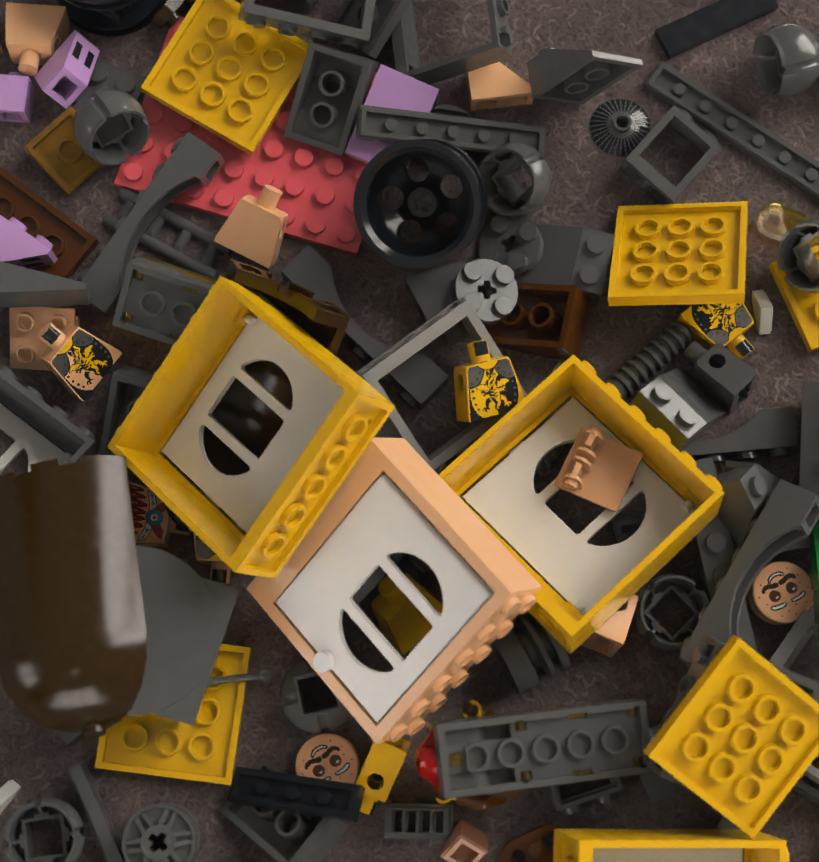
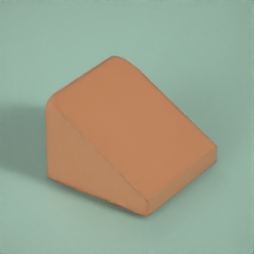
M461 819L442 849L440 857L448 862H479L489 851L488 836Z

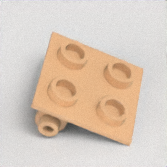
M47 306L9 308L10 368L50 371L41 360V356L48 346L37 338V334L48 322H51L60 331L69 323L79 327L80 317L75 315V308Z
M591 425L590 429L581 427L554 486L617 513L644 453L603 437V429L596 425Z

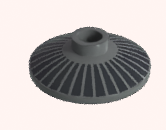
M623 98L611 99L600 104L593 112L589 122V132L594 144L602 152L614 157H627L652 129L651 121L646 111L636 102ZM624 120L627 126L619 127L616 122Z

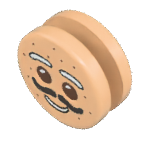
M786 561L767 564L753 581L747 593L748 604L753 613L762 621L772 625H785L797 621L804 609L810 610L814 599V590L811 589V579L808 574L796 564Z
M332 733L319 734L307 740L300 748L295 762L296 775L351 784L355 783L360 768L359 757L354 746L344 737Z

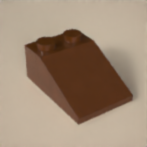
M517 283L518 299L511 313L495 324L484 325L497 347L552 359L567 360L574 354L579 359L591 299L575 285ZM489 287L487 288L485 299H488V297L492 294L491 289H489Z

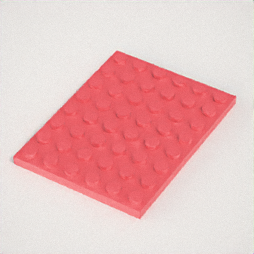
M180 16L169 28L159 57L185 17ZM298 83L253 156L145 94L142 108L150 124V135L144 148L136 156L129 153L127 154V162L120 164L114 181L115 187H125L136 193L143 189L146 190L153 181L152 175L156 168L162 163L165 164L171 156V149L176 140L180 137L184 138L186 133L190 132L220 153L225 162L207 187L203 184L192 187L170 203L228 219L242 197L252 195L259 198L264 184H267L282 191L276 208L288 214L284 236L356 257L363 240L355 220L353 203L358 179L367 163L346 154L341 156L284 136Z

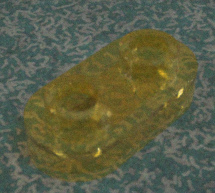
M770 203L760 209L756 225L761 234L780 242L784 234L792 227H796L801 221L813 217L778 203ZM772 214L777 215L779 220L772 222L768 216Z

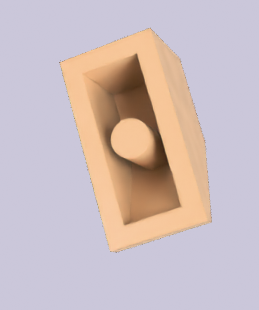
M500 62L466 73L470 111L530 105L533 102L530 84Z

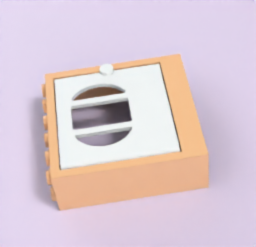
M374 437L276 579L256 576L246 589L376 744H380L389 740L396 742L404 735L408 734L411 737L418 733L426 724L423 719L430 712L437 711L447 701L445 695L449 690L457 688L469 677L467 670L474 663H480L490 654L491 649L489 646L496 638L501 639L510 632L514 626L512 620L519 613H525L535 604L537 599L534 596L542 586L404 438ZM398 552L412 554L430 566L437 576L442 590L443 608L441 615L390 559L391 554ZM378 566L385 571L432 625V629L405 659L353 601L355 593ZM344 610L391 663L393 671L373 670L362 664L353 655L344 637L342 624Z

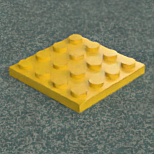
M196 0L140 87L141 92L253 156L300 79L309 43L297 36L280 34L277 28L265 26L263 29L254 28V25L247 24L246 21L238 20L241 4L235 0Z
M748 201L618 206L608 289L609 306L745 303Z
M732 635L643 752L754 839L819 754V703L739 637Z
M221 644L210 676L248 674L252 648ZM247 681L212 684L211 687L206 688L193 726L154 713L125 715L119 723L106 730L105 735L99 737L94 768L231 785L235 770Z

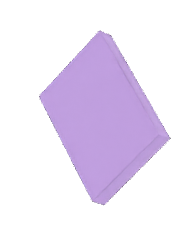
M380 64L364 105L430 113L439 89ZM356 123L344 154L368 164L380 151L395 143L356 139Z

